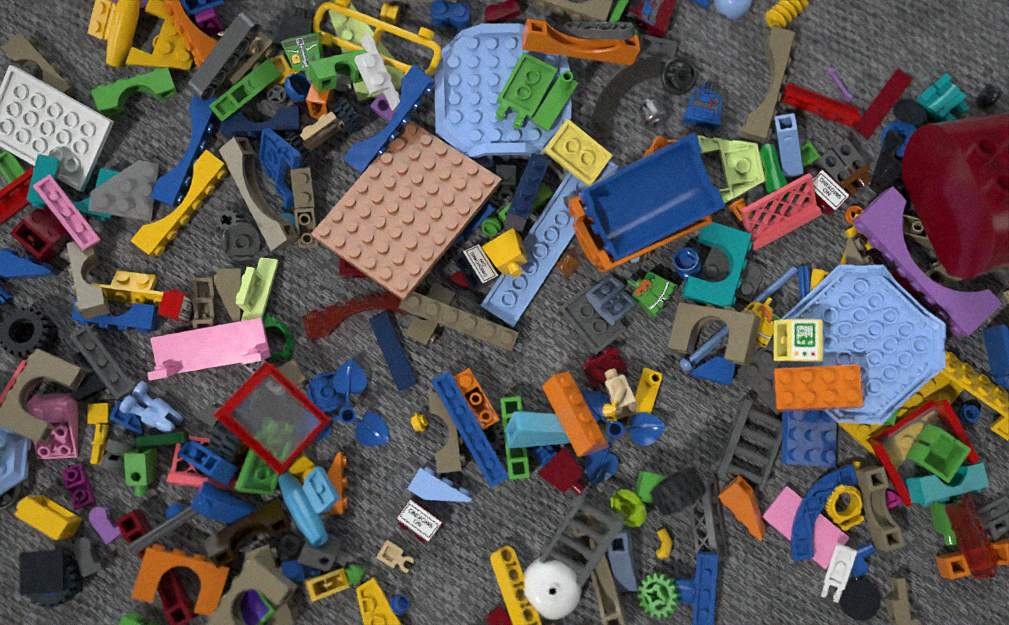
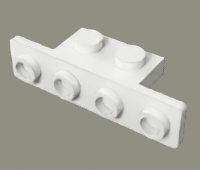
M365 33L361 39V44L366 53L356 56L354 58L355 63L370 95L383 91L391 110L394 111L398 108L400 95L395 91L392 77L385 69L382 56H379L375 40L371 38L369 33Z

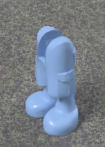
M141 381L134 389L132 396L128 395L123 400L119 410L126 414L133 413L141 416L143 423L150 427H156L163 433H173L175 431L173 424L180 425L184 418L160 398H155L154 400L150 398L147 394V383ZM139 404H142V405L146 406L147 408L144 409V408L141 407Z

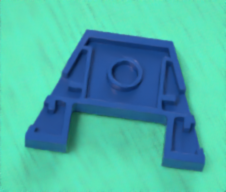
M266 128L262 130L259 159L269 179L272 178L275 181V191L278 194L281 193L284 199L282 205L286 210L292 208L294 200L292 192L284 182L287 164L291 169L299 168L301 154L273 130Z

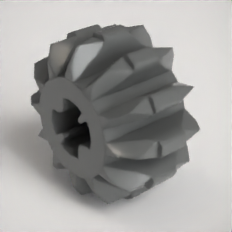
M226 205L225 211L221 207L218 208L220 213H214L213 216L216 220L211 221L215 225L214 231L216 233L219 232V236L229 226L226 222L227 219H230L231 224L237 222L246 223V220L242 218L244 213L242 211L238 212V208L235 206L231 209L229 205Z

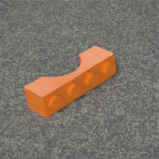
M1009 538L935 556L940 576L952 580L971 575L972 571L980 568L1009 565Z

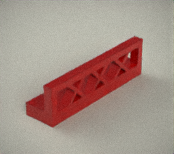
M790 83L786 84L780 101L781 103L851 128L861 118L858 115L860 109Z
M30 168L0 190V226L31 204L27 201V195L34 171L33 168Z

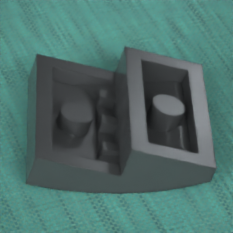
M640 34V51L634 61L632 72L661 78L662 68L668 60L675 56L678 42ZM673 64L669 67V72H672Z

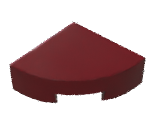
M461 271L450 276V279L455 284L470 287Z

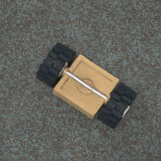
M344 97L330 105L333 112L323 114L318 119V122L314 125H308L303 129V133L300 134L304 141L303 144L294 132L284 138L287 143L301 154L300 168L307 167L315 161L307 149L309 148L312 151L342 129L340 125H343L350 135L364 126Z

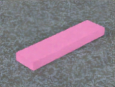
M51 175L32 185L83 252L101 241Z

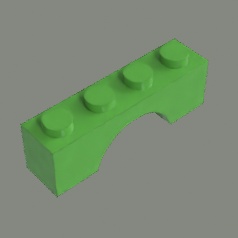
M168 67L156 68L153 72L146 74L139 73L133 78L119 79L113 84L99 85L96 89L91 90L98 112L105 117L122 113L126 99L137 92L151 93L160 101L179 95Z
M521 397L501 398L509 480L529 478L526 447L509 448L505 432L513 413L522 412Z

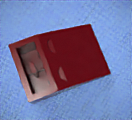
M44 207V209L37 208L24 217L10 232L12 237L36 257L48 263L72 237L49 207Z

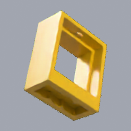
M44 495L23 498L18 503V510L15 513V516L56 541L73 537L83 521L82 518Z

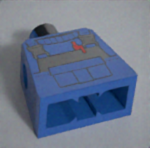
M704 82L702 90H694L682 117V123L712 130L718 129L721 123L722 97L720 94L713 93V83Z

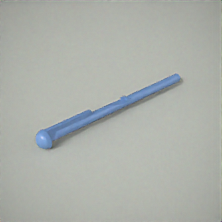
M792 266L752 302L762 304L795 275L798 270ZM727 324L697 349L693 355L687 359L681 358L680 367L685 371L692 370L695 364L723 341L722 338L729 332Z

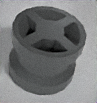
M274 85L268 89L267 97L274 107H285L288 104L289 96L282 86Z

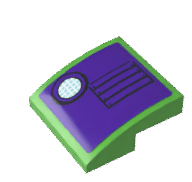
M250 589L244 595L241 602V615L247 625H265L264 623L277 611L269 599L255 589Z

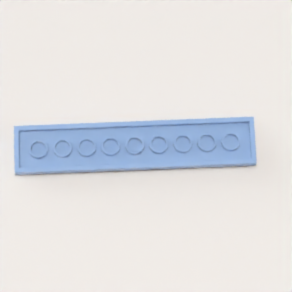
M608 161L594 182L614 173L618 166ZM568 172L523 240L528 261L520 266L522 274L517 278H512L510 273L507 275L501 274L481 304L482 308L511 327L515 326L575 234L572 226L574 224V216L570 217L569 205L564 204L563 197L577 195L586 185L570 172Z

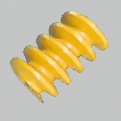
M778 1L765 14L767 24L770 28L773 26L785 28L787 23L792 22V18L797 17V13H802L803 8L808 7V1Z

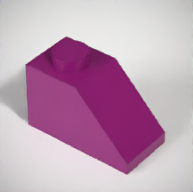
M215 7L195 13L196 22L206 35L212 36L225 31Z

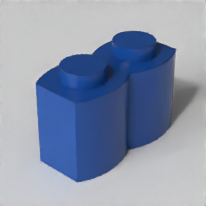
M442 0L432 2L430 17L433 25L438 27L451 26L458 30L469 28L471 15L468 5L463 3L450 4Z

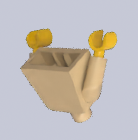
M616 369L606 371L607 381H605V388L611 404H604V416L613 417V419L607 418L608 421L613 422L636 413V400L625 376H618Z

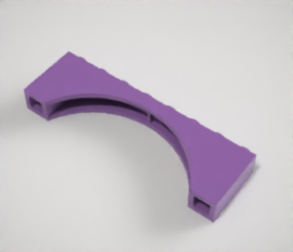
M894 187L884 190L852 220L855 224V229L869 239V244L882 253V258L895 267L896 273L908 281L909 287L921 295L923 302L934 309L936 316L941 321L947 323L954 335L959 337L969 336L1002 303L989 289L977 292L955 291L941 286L927 277L911 258L904 241L902 217L906 200Z

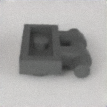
M1002 495L969 512L977 530L981 532L987 530V534L981 537L985 544L999 540L1000 536L1006 533L1009 534V499L1007 495ZM1002 521V526L996 529L994 525Z

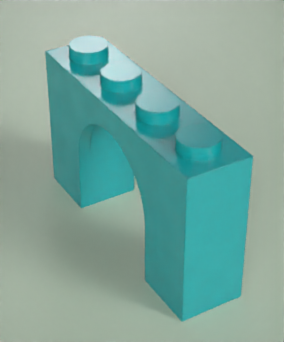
M37 154L27 195V201L32 204V207L38 209L48 207L32 185L48 175H51L57 183L61 166L59 158ZM100 168L95 189L120 172ZM90 197L83 201L72 202L84 218L87 215L94 217V220L106 223L107 220L112 221L113 215L88 211Z
M714 222L701 228L697 243L721 250L728 258L729 273L725 280L716 283L692 276L687 277L681 298L703 305L712 304L717 306V309H723L724 307L733 308L736 301L734 293L740 287L742 280L739 277L740 272L745 269L747 263L745 255L746 252L750 251L753 242L750 240L751 234Z

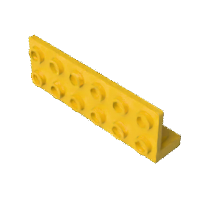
M944 350L945 368L940 372L1002 414L991 424V430L1004 439L1009 440V394L1001 386H996L987 376L976 372L971 365L957 359L955 354Z

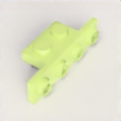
M260 258L257 269L252 267L246 268V272L242 276L240 291L236 296V304L244 311L241 321L263 318L279 264L277 259Z

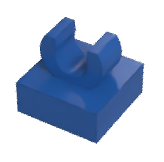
M550 445L535 446L529 454L544 467L557 452Z

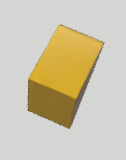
M344 568L315 576L306 581L311 602L349 588Z

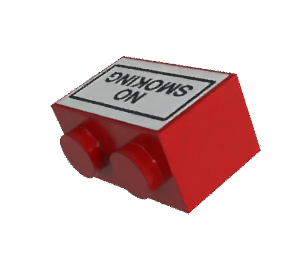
M172 289L169 292L164 290L158 314L169 319L189 323L193 310V301L189 298L190 295L183 291Z

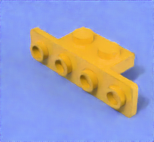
M117 270L111 285L91 283L92 286H98L103 289L107 300L121 303H138L160 307L164 293L153 291L157 278L156 275Z

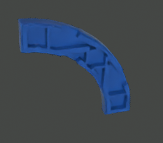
M853 465L840 467L823 476L807 491L801 500L791 528V553L793 561L814 557L813 528L816 518H818L821 510L826 505L829 495L835 491V487L841 484L843 486L858 485Z

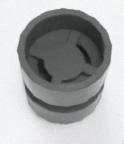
M108 439L105 448L107 454L103 455L100 467L125 473L124 454L133 450L135 445L121 440Z

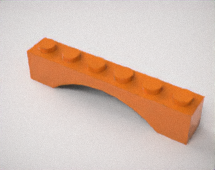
M162 0L166 14L173 19L176 31L184 38V44L187 50L192 52L195 64L199 68L218 41L206 35L191 22L184 12L180 0Z
M527 19L521 35L522 50L631 66L640 51L638 35H634L626 40L581 39L558 32L546 21Z

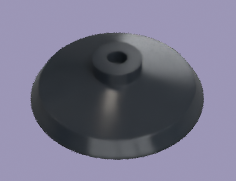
M903 99L893 105L892 111L895 117L902 123L916 125L924 122L927 118V110L917 101Z

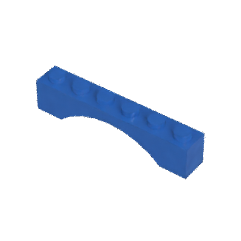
M413 64L401 80L400 102L390 123L374 137L354 143L343 159L360 173H364L378 156L381 157L388 149L386 147L387 144L397 138L399 128L409 122L411 112L413 110L416 111L423 103L421 100L425 94L428 95L433 90L435 79L418 65Z
M194 94L189 106L192 120V135L189 147L177 166L157 180L150 196L155 201L177 208L184 200L186 188L192 184L194 163L199 159L201 153L207 149L209 134H213L215 130L214 123L217 116L210 109L209 105L218 98L211 97L203 101Z

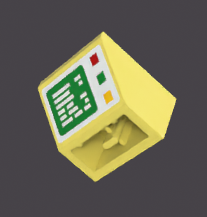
M774 320V361H823V320Z

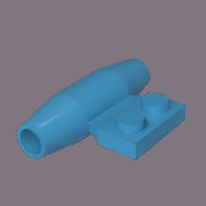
M316 466L304 479V484L292 472H286L278 479L284 501L298 528L314 547L320 546L328 540L320 513L328 512L340 500L338 493L322 466Z

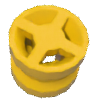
M384 2L380 20L383 22L390 21L391 24L396 25L400 15V6H391L389 3Z

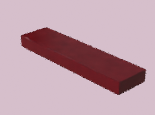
M897 68L862 114L860 121L853 126V129L866 139H869L913 79Z

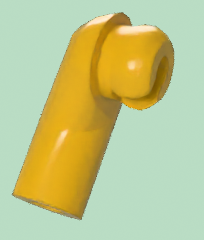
M664 527L656 531L662 542L661 547L656 550V555L660 559L668 558L671 555L673 542Z

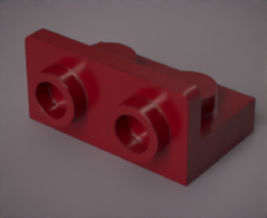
M612 347L601 351L602 356L596 359L592 356L583 361L585 365L581 368L592 388L607 380L605 376L606 371L616 369L617 374L627 369L618 353V348L612 349Z

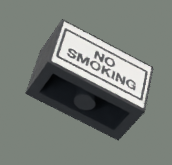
M479 243L461 251L453 259L473 292L490 285L499 277L496 268L492 265Z

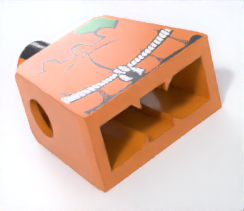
M312 82L306 99L311 117L319 119L323 114L332 112L330 105L334 103L336 88L318 93Z

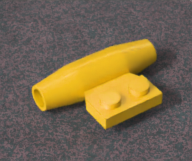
M95 0L88 34L101 40H107L106 63L111 66L122 68L130 51L139 18L140 0H119L117 5L111 0Z

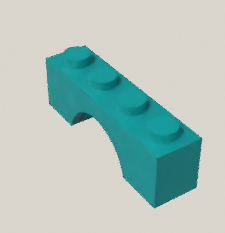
M984 463L961 465L947 485L943 484L936 474L920 475L906 479L911 502L921 503V506L933 505L935 500L937 502L949 501L951 496L953 498L964 497L966 492H969V494L982 492L981 488L989 487Z

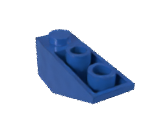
M7 247L5 251L0 249V275L3 277L18 280L58 276L59 274L52 271L53 266L43 262L41 265L35 264L36 259L26 255L23 258L18 257L17 251Z

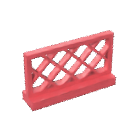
M809 173L741 209L745 232L751 234L750 240L753 241L751 248L754 251L822 215L821 209L816 204L813 177ZM807 182L803 192L799 191L802 184ZM791 192L786 201L782 200L785 193ZM796 194H799L800 197L798 198L797 202L792 203ZM809 197V200L803 203L805 198ZM774 201L769 210L765 209L769 202ZM779 203H782L783 206L780 211L775 212ZM789 206L793 207L791 210L786 212ZM757 210L752 219L748 217V213ZM762 212L767 213L762 221H758ZM772 215L776 216V218L769 221ZM755 224L759 225L758 228L752 230Z
M189 436L193 441L201 442L199 444L202 446L210 442V438ZM182 443L176 444L171 473H168L167 482L174 485L200 487L205 480L221 490L250 493L238 491L235 488L239 479L236 473H234L235 478H231L229 483L225 485L206 473L199 474L196 467L189 462L188 464L191 467L184 472L177 471L178 463L184 459L177 455L182 448ZM243 458L240 459L242 463L237 466L238 469L236 471L244 466L245 461Z

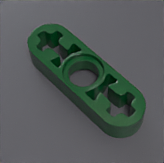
M189 432L136 437L135 448L190 442Z

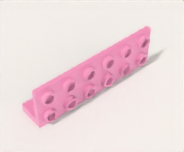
M255 318L152 337L150 340L156 366H154L155 370L147 373L149 380H154L182 372L239 362L246 364L269 358L271 356L263 319Z

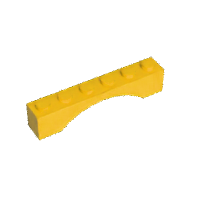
M205 150L194 163L192 184L182 203L165 218L143 225L131 239V242L153 258L160 256L164 252L168 241H172L177 236V230L189 222L192 212L202 206V200L206 195H210L214 191L215 184L226 177L228 167L208 150Z

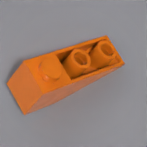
M470 368L453 377L482 430L500 420Z
M344 452L337 453L327 474L340 500L328 512L320 513V515L343 514L345 509H348V497H345L344 489L348 488V478L344 476V468H347V456H344Z
M738 475L721 489L718 497L721 503L734 513L736 519L743 522L750 534L757 537L759 541H762L766 530L754 490Z

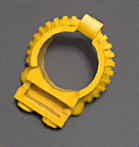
M841 484L835 487V491L829 495L828 501H826V511L833 518V522L838 524L839 528L843 531L849 530L850 527L859 525L864 521L863 515L860 514L862 497L859 490L853 486H843ZM844 492L849 493L850 504L845 511L836 512L835 503L839 495Z

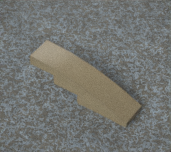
M214 276L193 278V330L217 326Z

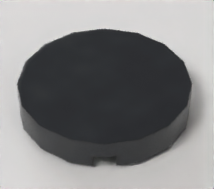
M863 579L848 581L839 598L841 610L855 620L865 621L871 619L880 608L881 598L878 590L872 583Z

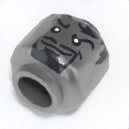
M647 99L639 109V115L645 126L658 128L665 123L667 113L660 100Z

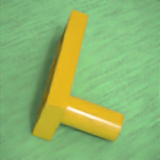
M643 368L634 396L636 400V413L634 414H651L663 376L662 373ZM631 414V415L628 416V418H627V423H626V424L630 425V424H629V419H630L631 416H633L634 414Z

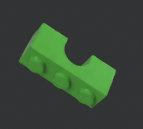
M365 49L309 62V77L317 92L335 89L337 75L339 74L348 75L354 84L363 82L364 80L354 58L365 54Z

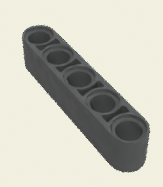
M242 12L235 18L188 83V87L201 100L206 101L214 95L261 31V25L247 12Z

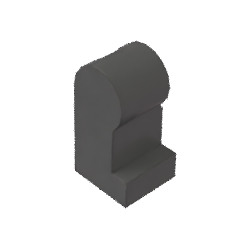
M90 536L78 538L73 543V551L82 577L108 567L106 560H99L96 551V540Z

